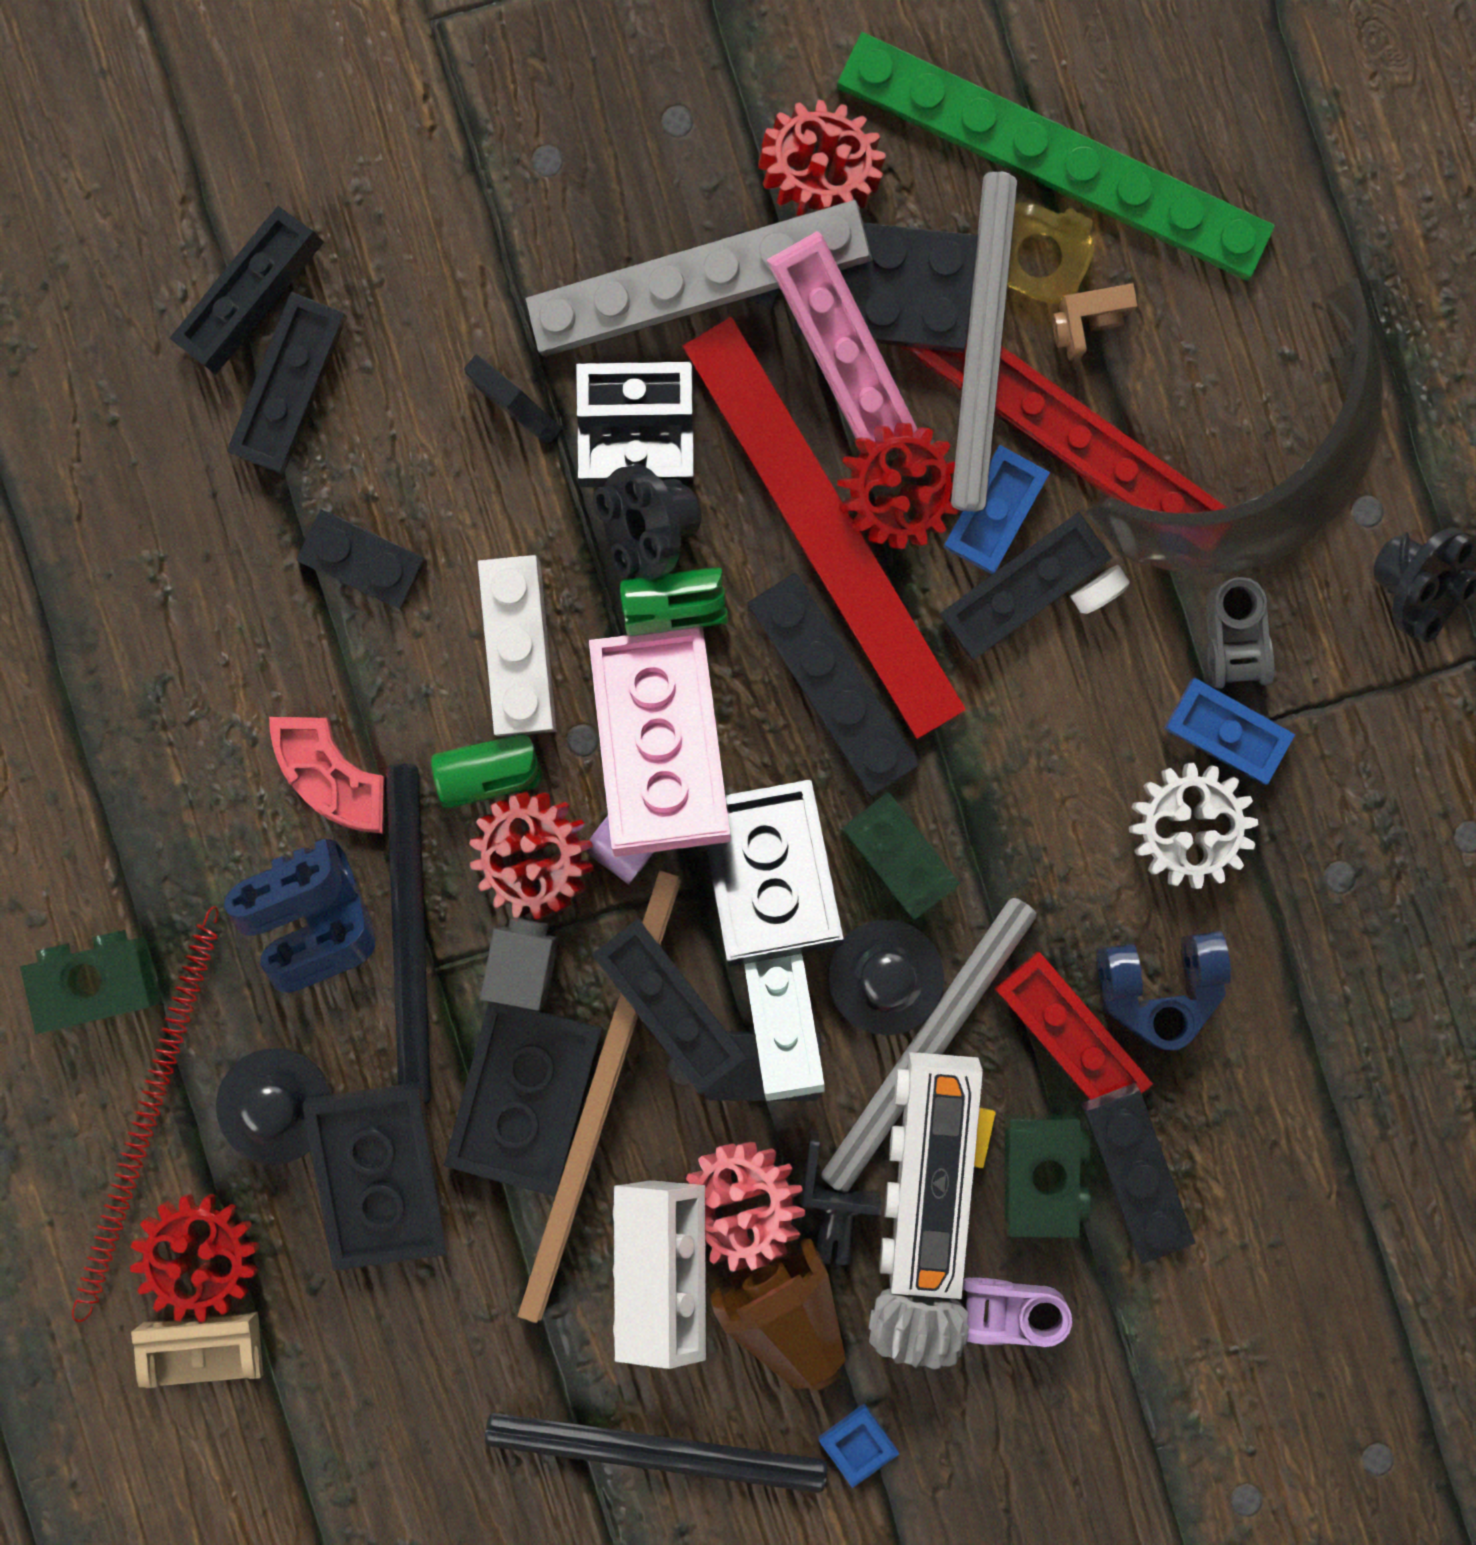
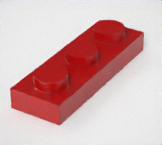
M1039 951L994 988L1089 1100L1133 1083L1140 1089L1141 1094L1153 1085Z

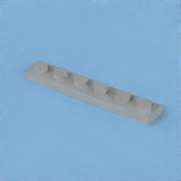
M856 200L527 297L526 302L538 352L544 357L778 289L780 287L766 260L816 231L823 235L839 270L873 261L859 206Z

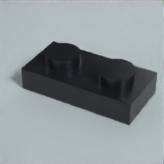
M320 509L296 561L402 611L426 559Z

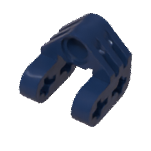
M325 838L315 842L316 849L303 847L293 851L294 858L281 856L271 860L272 869L236 884L228 892L224 900V908L237 930L246 936L266 933L305 916L307 921L306 927L271 942L265 948L260 958V965L273 987L280 992L290 993L354 968L363 963L375 948V936L370 914L346 855L336 840Z
M1221 931L1183 936L1181 938V955L1188 997L1178 995L1142 1000L1140 1004L1138 997L1143 994L1140 961L1135 945L1127 944L1097 949L1096 965L1103 1012L1148 1045L1157 1049L1177 1050L1185 1047L1194 1039L1226 996L1224 984L1230 983L1231 969L1226 940ZM1165 1007L1174 1009L1181 1020L1179 1033L1173 1039L1167 1041L1161 1039L1153 1027L1156 1013Z

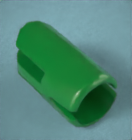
M714 567L669 573L652 580L644 578L622 580L620 583V594L627 635L633 637L727 624L729 618L728 610L724 606L726 595L725 589L722 586V568Z
M524 734L438 752L431 757L436 791L439 800L442 802L441 805L445 809L533 789L542 781V769L530 738Z

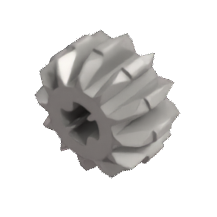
M891 1288L882 1291L880 1297L876 1298L874 1310H871L868 1329H870L869 1343L876 1348V1352L881 1356L892 1357L896 1363L911 1364L915 1368L927 1366L934 1370L941 1366L948 1367L957 1363L958 1358L961 1357L963 1345H966L969 1326L967 1325L969 1312L954 1298L891 1294Z

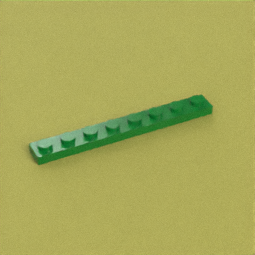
M862 31L837 82L836 89L1246 281L1251 278L1275 227L1270 222Z

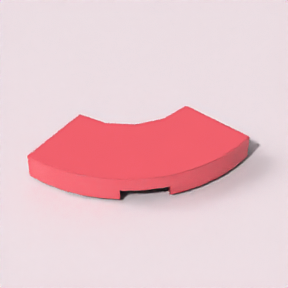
M269 717L272 746L277 762L287 781L315 811L337 824L354 830L385 834L386 776L363 772L345 759L333 740L330 719Z

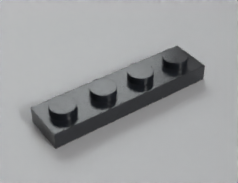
M796 572L747 602L748 607L869 796H872L919 766Z

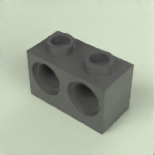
M514 918L510 919L508 927L502 926L493 930L481 1000L538 1011L547 1004L559 941L558 936L547 934V923Z

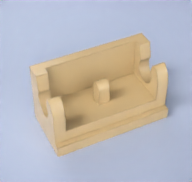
M258 1312L210 1316L205 1322H198L196 1317L184 1318L180 1322L174 1319L143 1322L131 1332L139 1387L154 1388L163 1385L240 1378L254 1379L263 1376Z

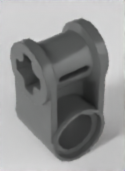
M1237 577L1219 582L1211 588L1206 597L1205 605L1208 630L1207 666L1211 687L1223 689L1225 683L1259 680L1262 686L1271 685L1274 679V655L1269 636L1265 591L1257 582L1250 578ZM1231 588L1242 591L1247 596L1249 602L1248 611L1240 620L1232 619L1224 611L1223 598ZM1250 658L1251 660L1249 664H1230L1231 659Z

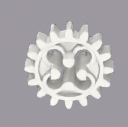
M1195 763L1184 764L1182 778L1180 779L1171 768L1161 771L1162 780L1165 785L1160 787L1155 783L1146 782L1143 788L1151 797L1149 802H1135L1132 805L1133 810L1143 815L1142 823L1129 826V832L1143 834L1145 841L1134 850L1135 854H1152L1154 859L1150 863L1148 871L1151 874H1157L1165 868L1169 869L1168 884L1178 886L1185 874L1188 875L1191 888H1202L1204 874H1208L1215 883L1220 884L1224 882L1225 875L1222 867L1227 865L1235 870H1241L1244 864L1236 855L1239 849H1254L1255 847L1253 841L1244 837V830L1257 826L1258 819L1244 817L1242 812L1244 808L1253 802L1251 796L1236 798L1233 792L1239 780L1233 777L1220 784L1217 782L1219 768L1215 766H1209L1202 777H1198ZM1189 786L1195 787L1201 796L1200 802L1193 808L1196 819H1215L1222 813L1227 815L1231 822V828L1225 835H1220L1216 830L1196 833L1195 843L1204 852L1202 862L1196 866L1191 865L1186 859V850L1193 844L1191 833H1171L1168 838L1164 839L1158 836L1155 830L1157 820L1163 816L1167 817L1170 821L1190 819L1191 808L1182 799L1184 790Z

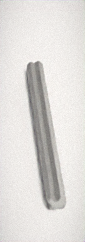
M1007 172L986 173L982 184L951 504L954 508L967 512L982 511L986 505L1017 187L1016 178Z
M1011 898L1004 906L822 1171L823 1180L831 1187L842 1193L849 1191L904 1111V1105L895 1104L897 1069H908L909 1052L943 1054L1035 920L1037 913L1029 905L1020 899Z

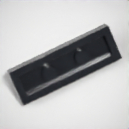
M277 206L175 330L170 339L209 371L217 375L323 245L324 241L309 227Z
M294 292L290 293L227 448L229 454L284 475L346 322L347 316L344 312Z
M1078 511L947 607L938 616L973 661L1113 557Z
M639 918L591 954L699 1094H702L747 1058Z
M1133 1083L1082 1103L1083 1112L1140 1262L1145 1264L1196 1244L1141 1091L1137 1085Z

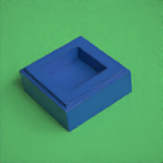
M865 1403L818 1436L819 1442L852 1488L899 1455L897 1447Z

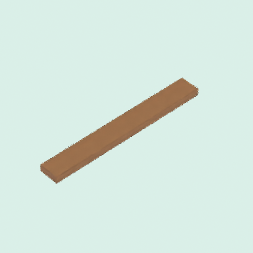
M659 870L643 920V924L660 946L681 883L680 876L663 870ZM620 993L517 1316L535 1323L538 1320L541 1321L639 1016L622 993Z

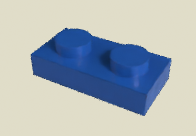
M999 445L989 464L986 505L984 509L976 512L962 511L943 548L984 571L994 574L1050 472Z
M1196 678L1190 680L1163 728L1262 785H1268L1296 735Z

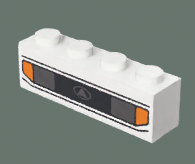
M909 1052L908 1069H897L895 1104L904 1105L903 1125L892 1126L889 1157L890 1161H899L897 1183L887 1182L885 1194V1217L894 1218L892 1239L882 1238L880 1250V1273L889 1274L891 1294L962 1298L983 1072L977 1057Z

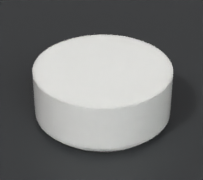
M1115 565L1081 585L1070 597L1081 613L1088 614L1122 594L1129 587L1130 581L1121 567Z

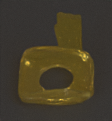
M1030 202L1016 203L1007 286L1032 298L1052 304H1060L1065 295L1076 294L1094 254V239L1089 233L1093 221L1090 218H1086L1083 214L1076 213L1072 208L1058 214ZM1036 234L1049 235L1055 239L1062 252L1061 265L1056 272L1042 278L1033 277L1024 272L1018 263L1017 257L1018 248L1021 243L1029 236Z

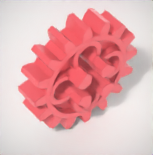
M756 1142L738 1144L737 1147L734 1143L716 1147V1153L704 1155L698 1159L703 1171L687 1175L686 1180L690 1184L705 1185V1246L710 1245L712 1247L709 1261L713 1264L728 1259L729 1269L732 1271L747 1268L748 1266L751 1270L769 1265V1259L774 1260L784 1257L788 1252L783 1242L786 1243L799 1238L800 1233L791 1225V1220L805 1216V1210L799 1206H794L792 1197L799 1195L803 1191L802 1186L788 1185L786 1178L790 1175L793 1168L790 1164L775 1167L773 1164L776 1151L772 1148L757 1153ZM732 1170L738 1176V1183L733 1184L731 1180ZM769 1193L771 1197V1204L721 1219H717L715 1215V1208L740 1202ZM748 1229H752L754 1232V1242L748 1237Z

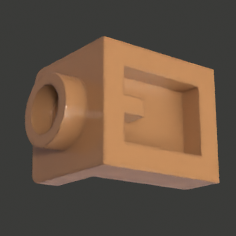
M1133 283L1064 296L1058 305L1059 313L1052 314V327L1057 347H1066L1069 360L1079 359L1086 352L1082 324L1089 323L1090 331L1111 329L1124 324L1123 316L1130 315L1137 307Z

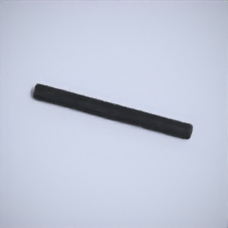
M403 763L389 765L386 769L398 1085L421 1082L424 1105H427L431 1100L419 769L417 765Z
M501 1413L490 1414L485 1430V1444L489 1447L813 1493L823 1492L826 1485L827 1463L823 1459Z

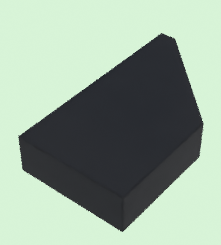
M477 353L465 366L464 374L469 383L545 445L547 443L551 444L563 430L521 389Z

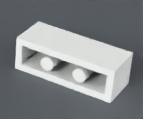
M536 555L479 560L478 569L494 735L510 737L518 734L530 735L557 732L541 562Z
M651 1180L614 1186L613 1276L615 1321L613 1333L615 1337V1362L671 1369L705 1361V1185Z

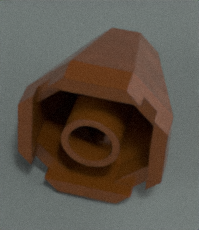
M805 1239L799 1240L802 1247L801 1251L794 1252L789 1242L784 1245L788 1253L784 1257L774 1260L769 1259V1265L751 1270L748 1266L747 1268L733 1271L727 1277L733 1286L724 1296L720 1287H718L710 1298L714 1314L729 1336L794 1389L810 1388L815 1391L827 1387L838 1378L840 1374L839 1368L846 1361L827 1270L812 1240Z

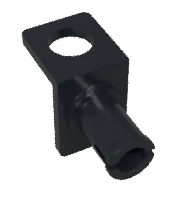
M810 1129L802 1186L803 1207L821 1210L817 1250L823 1262L830 1264L833 1241L837 1240L835 1251L836 1265H847L852 1260L851 1248L855 1216L861 1213L880 1215L882 1208L880 1193L849 1189V1191L842 1193L830 1186L814 1185L819 1149V1132L816 1129Z

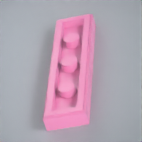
M816 231L768 258L766 261L855 438H869L875 442L874 427L889 426L894 433L896 423H911L914 434L917 427L823 235Z

